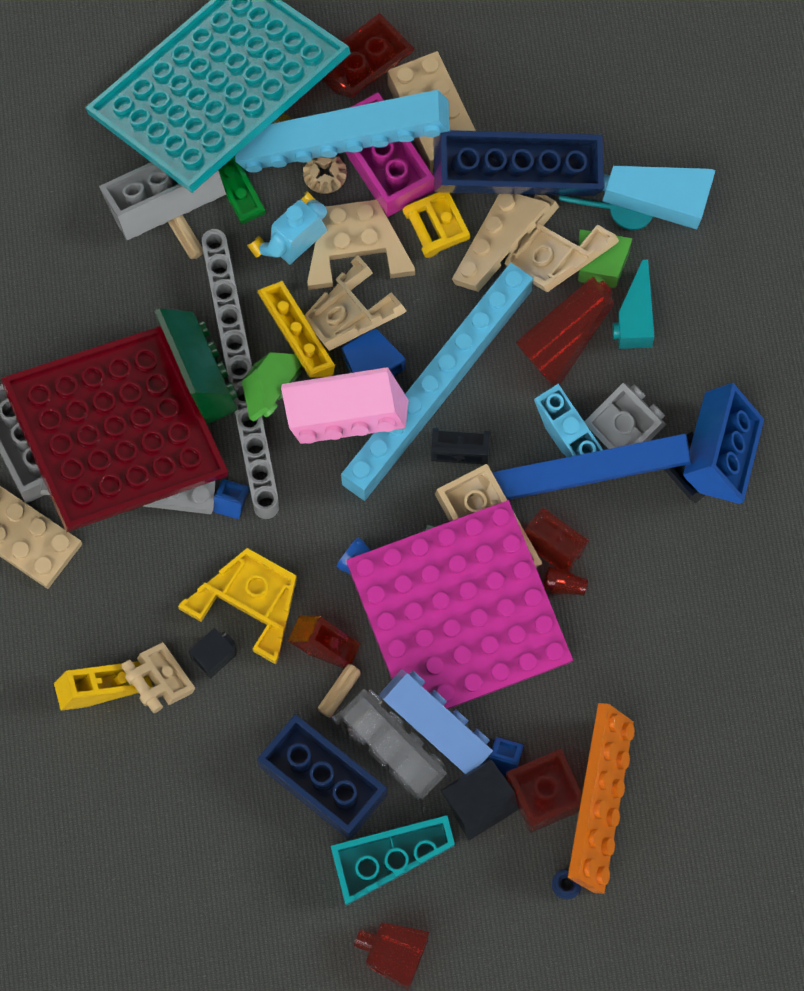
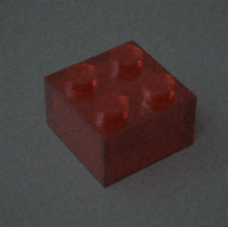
M562 749L506 773V780L515 792L520 813L530 833L579 812L582 792Z

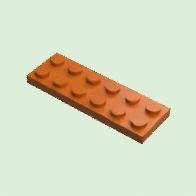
M598 703L568 878L593 893L601 894L605 893V887L610 879V858L615 850V829L620 821L619 806L625 791V770L629 766L630 741L633 739L635 732L634 721L610 704Z

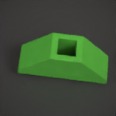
M270 352L256 362L242 380L249 418L253 422L263 415L266 418L271 415L278 406L275 403L276 400L283 398L282 384L292 383L302 373L300 369L302 364L296 354Z

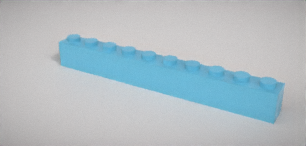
M512 263L506 267L406 392L405 395L409 400L406 428L374 433L341 473L342 485L364 501L369 497L532 292L533 277Z

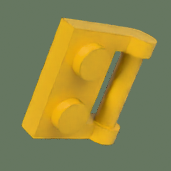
M448 192L435 193L405 206L402 210L406 219H410L423 246L421 250L425 258L433 257L444 249L470 239V233ZM425 210L439 236V239L433 242L419 215L420 212Z

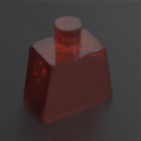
M381 922L376 935L360 929L355 939L354 947L369 952L366 960L368 968L409 991L427 945L429 932Z

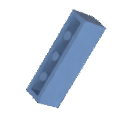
M401 669L378 696L465 774L480 766L493 752L486 745L490 740L478 729L472 732L465 725L468 720L456 709L452 713L446 709L444 705L447 701L438 692L433 690L430 694L422 686L425 684V681L412 670L408 674Z

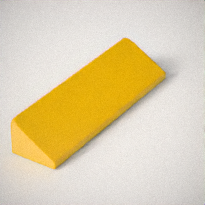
M280 281L259 289L257 293L310 378L333 376L335 364L284 282Z

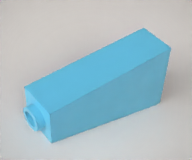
M613 166L611 174L604 175V189L602 191H605L602 201L697 230L716 170Z

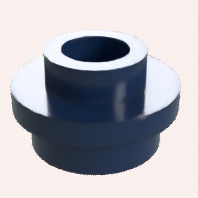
M569 869L558 871L552 879L553 892L556 896L565 900L575 898L580 893L582 887L568 878ZM569 880L572 883V888L569 890L563 889L561 882Z

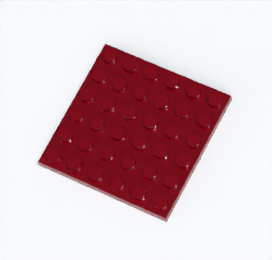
M161 326L2 377V386L66 533L216 481L228 475L224 461L201 412L188 390Z

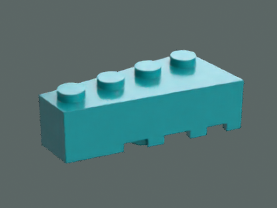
M448 816L332 845L331 851L345 906L453 848L455 843Z

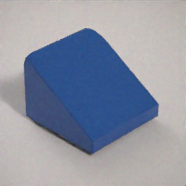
M222 479L214 496L213 512L239 519L250 487Z
M495 737L492 747L493 752L490 754L489 760L491 759L504 777L514 779L524 745Z

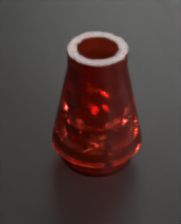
M558 566L555 568L548 567L543 586L545 590H549L550 594H578L584 596L588 579L579 577Z

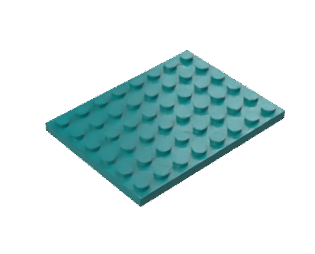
M210 0L85 108L88 114L193 193L349 56L351 52L348 45L282 0Z

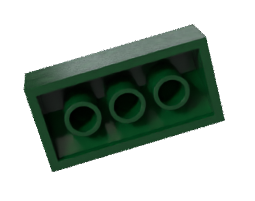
M161 308L155 310V314L188 390L205 422L209 424L237 411L238 409L233 399L238 398V395L232 383L226 384L224 378L229 375L223 362L217 363L215 357L220 355L213 340L208 342L206 339L207 336H210V332L204 320L198 322L194 312Z

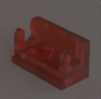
M544 508L537 513L525 528V533L536 553L565 574L570 572L576 559L581 558L589 540Z

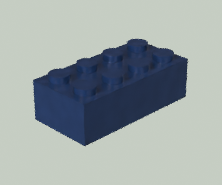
M296 714L257 758L258 765L263 771L349 841L387 797V787Z

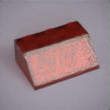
M379 13L342 40L343 43L349 46L351 54L322 80L336 94L352 98L414 52V47Z

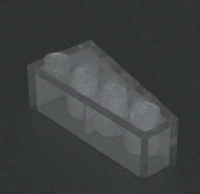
M362 689L355 693L331 719L337 725L343 721L348 726V735L355 742H359L362 745L367 744L370 747L368 752L373 759L382 766L388 764L391 767L388 771L390 775L417 800L423 799L447 775L443 769L445 764L435 754L429 755L422 748L424 743L413 732L408 734L401 727L403 721L394 712L390 711L388 713L381 706L383 702L372 690L367 692L365 689Z

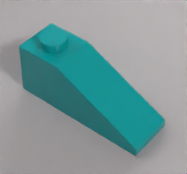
M648 259L642 260L620 308L617 322L612 323L613 339H618L619 349L652 348L654 325Z

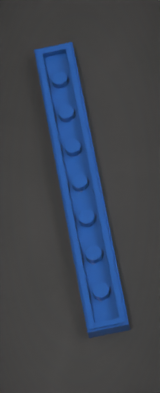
M686 434L496 471L492 472L506 499L511 500L691 464L687 436Z

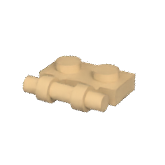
M163 642L139 654L137 660L141 666L135 667L131 660L121 665L126 673V680L130 685L135 686L141 695L139 699L144 706L148 705L153 713H157L163 708L158 698L163 696L168 705H171L189 696L195 690L194 685ZM147 675L155 684V687L151 689L143 679Z

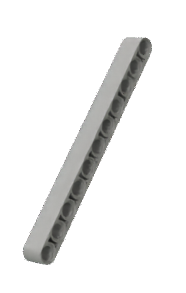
M211 229L203 234L202 247L226 370L229 375L228 380L232 383L239 398L244 394L242 380L252 368L227 239L221 230ZM213 243L221 244L217 249L209 248ZM217 268L226 269L222 274L214 273V270ZM222 293L231 294V296L227 299H221L218 297ZM227 318L236 319V322L233 324H225L223 321ZM233 343H238L242 345L237 350H231L228 348ZM242 368L247 371L241 376L233 374L236 369ZM236 398L233 399L238 409L235 411L253 508L258 517L270 519L278 513L279 501L262 416L256 420L257 424L254 427H245L243 424L251 420L246 401H240ZM253 446H260L262 448V451L257 454H252L248 450ZM258 472H264L268 475L263 480L253 478ZM264 498H269L273 501L267 507L258 504Z

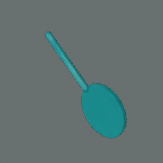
M567 196L559 197V200L564 202L610 209L614 222L627 230L642 229L651 222L653 217L614 204Z

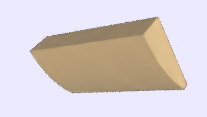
M487 464L438 488L435 493L449 521L507 501ZM516 517V520L525 539V542L527 544L535 567L537 568L538 566L542 565V562L539 556L537 555L534 547L532 546L529 538L527 537L524 529L522 528L519 520Z

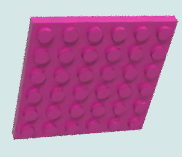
M509 500L346 560L391 679L401 669L408 674L413 670L425 681V684L422 686L430 694L435 690L447 701L444 705L446 709H451L573 662Z

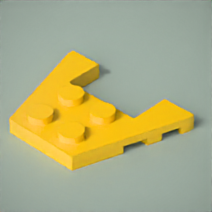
M246 548L224 566L214 578L201 585L197 592L188 599H184L178 607L179 610L202 622L216 598H220L266 624V628L253 647V652L276 664L280 654L297 576Z

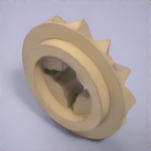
M339 156L312 158L303 167V178L306 185L317 193L327 194L335 192L342 187L346 180V165ZM330 167L329 176L326 174L320 176L319 168L326 169Z

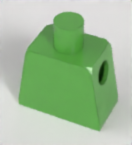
M580 229L578 246L581 245L591 231ZM617 236L619 240L617 244L578 271V281L588 283V296L602 298L605 287H617L630 253L632 238Z

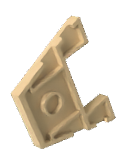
M535 195L534 199L548 202L551 210L546 216L542 214L535 222L536 227L530 234L526 233L519 240L517 249L512 254H508L504 264L506 267L510 263L514 264L533 277L534 285L549 292L613 247L619 240L615 234L597 225L581 245L577 246L544 227L545 223L559 206L555 200L546 195Z
M377 200L326 206L327 214L321 220L327 228V232L315 242L307 281L308 290L333 287L330 260L356 257L357 255L386 253L390 279L415 275L414 265Z
M358 255L351 261L353 267L348 273L342 272L337 277L336 281L338 284L329 294L324 292L304 315L317 337L329 351L406 312V309L392 293H389L367 310L351 292L353 288L373 274Z

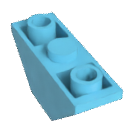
M559 384L534 399L545 429L566 457L603 450Z

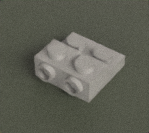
M622 383L584 421L587 427L608 449L650 441L667 425L662 420L665 414L654 404L649 407L642 400L646 395L635 384L629 387L625 383Z

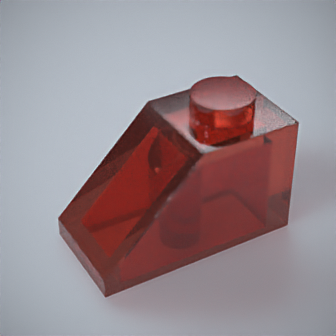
M299 615L288 639V642L306 654L343 669L348 664L352 665L361 645L321 616Z

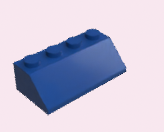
M734 383L705 392L689 451L691 464L685 466L683 475L699 493L740 504L745 499L764 418Z

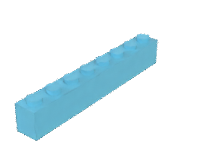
M433 90L273 123L235 155V162L248 172H260L262 168L272 166L280 168L285 167L287 163L310 162L312 158L322 156L330 158L335 157L337 153L347 151L355 153L362 151L363 148L373 146L385 147L388 143L398 141L411 142L414 138L423 136L436 137L440 133L450 131L449 101L439 90Z

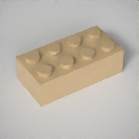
M438 51L387 70L388 87L394 99L439 90L449 101L450 130L476 131ZM423 136L414 138L424 163L430 172L434 174V137Z

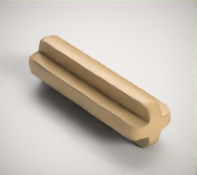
M183 215L168 221L190 259H197L204 254L201 244Z
M348 664L318 706L319 712L324 716L332 717L361 674L357 667Z

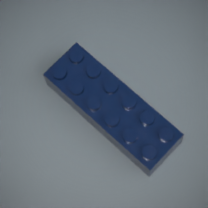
M450 130L440 133L439 136L433 138L435 192L595 196L604 189L602 135Z

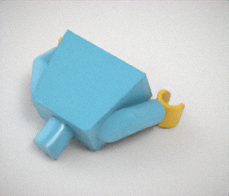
M306 191L302 199L297 200L293 206H290L272 224L270 242H264L261 236L255 238V241L247 245L256 258L260 255L281 257L289 265L292 264L327 232V228L321 220L327 214L326 207Z

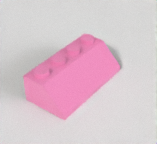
M388 367L286 383L281 386L289 429L300 444H311L317 441L337 440L343 437L364 436L370 433L390 432L406 428L409 400Z

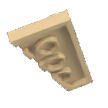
M499 194L452 278L454 284L479 292L501 267L500 262L509 253L512 254L517 249L519 240L526 233L530 234L536 227L535 222L542 214L546 216L551 210L550 204L520 194Z

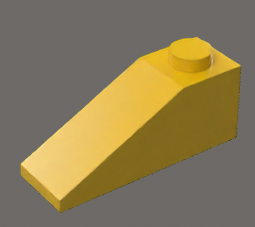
M139 661L132 662L135 667L141 666ZM122 664L68 670L54 682L61 711L89 707L139 692L134 685H130L126 680V673L121 667ZM148 675L143 677L150 689L153 688L150 677Z

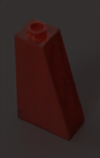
M591 277L516 342L520 350L553 387L562 383L614 305L610 296L613 291L604 280L598 282L594 277Z

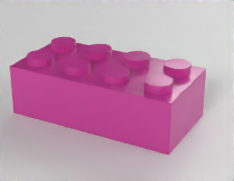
M376 93L352 107L384 100L379 93ZM398 141L388 143L385 147L373 146L363 148L360 152H345L375 200L379 202L386 217L434 192V176L411 142Z

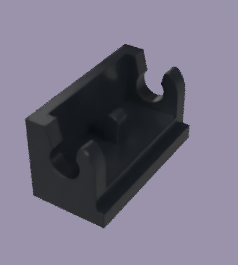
M433 427L431 461L488 465L490 431H484V434L439 431V428Z

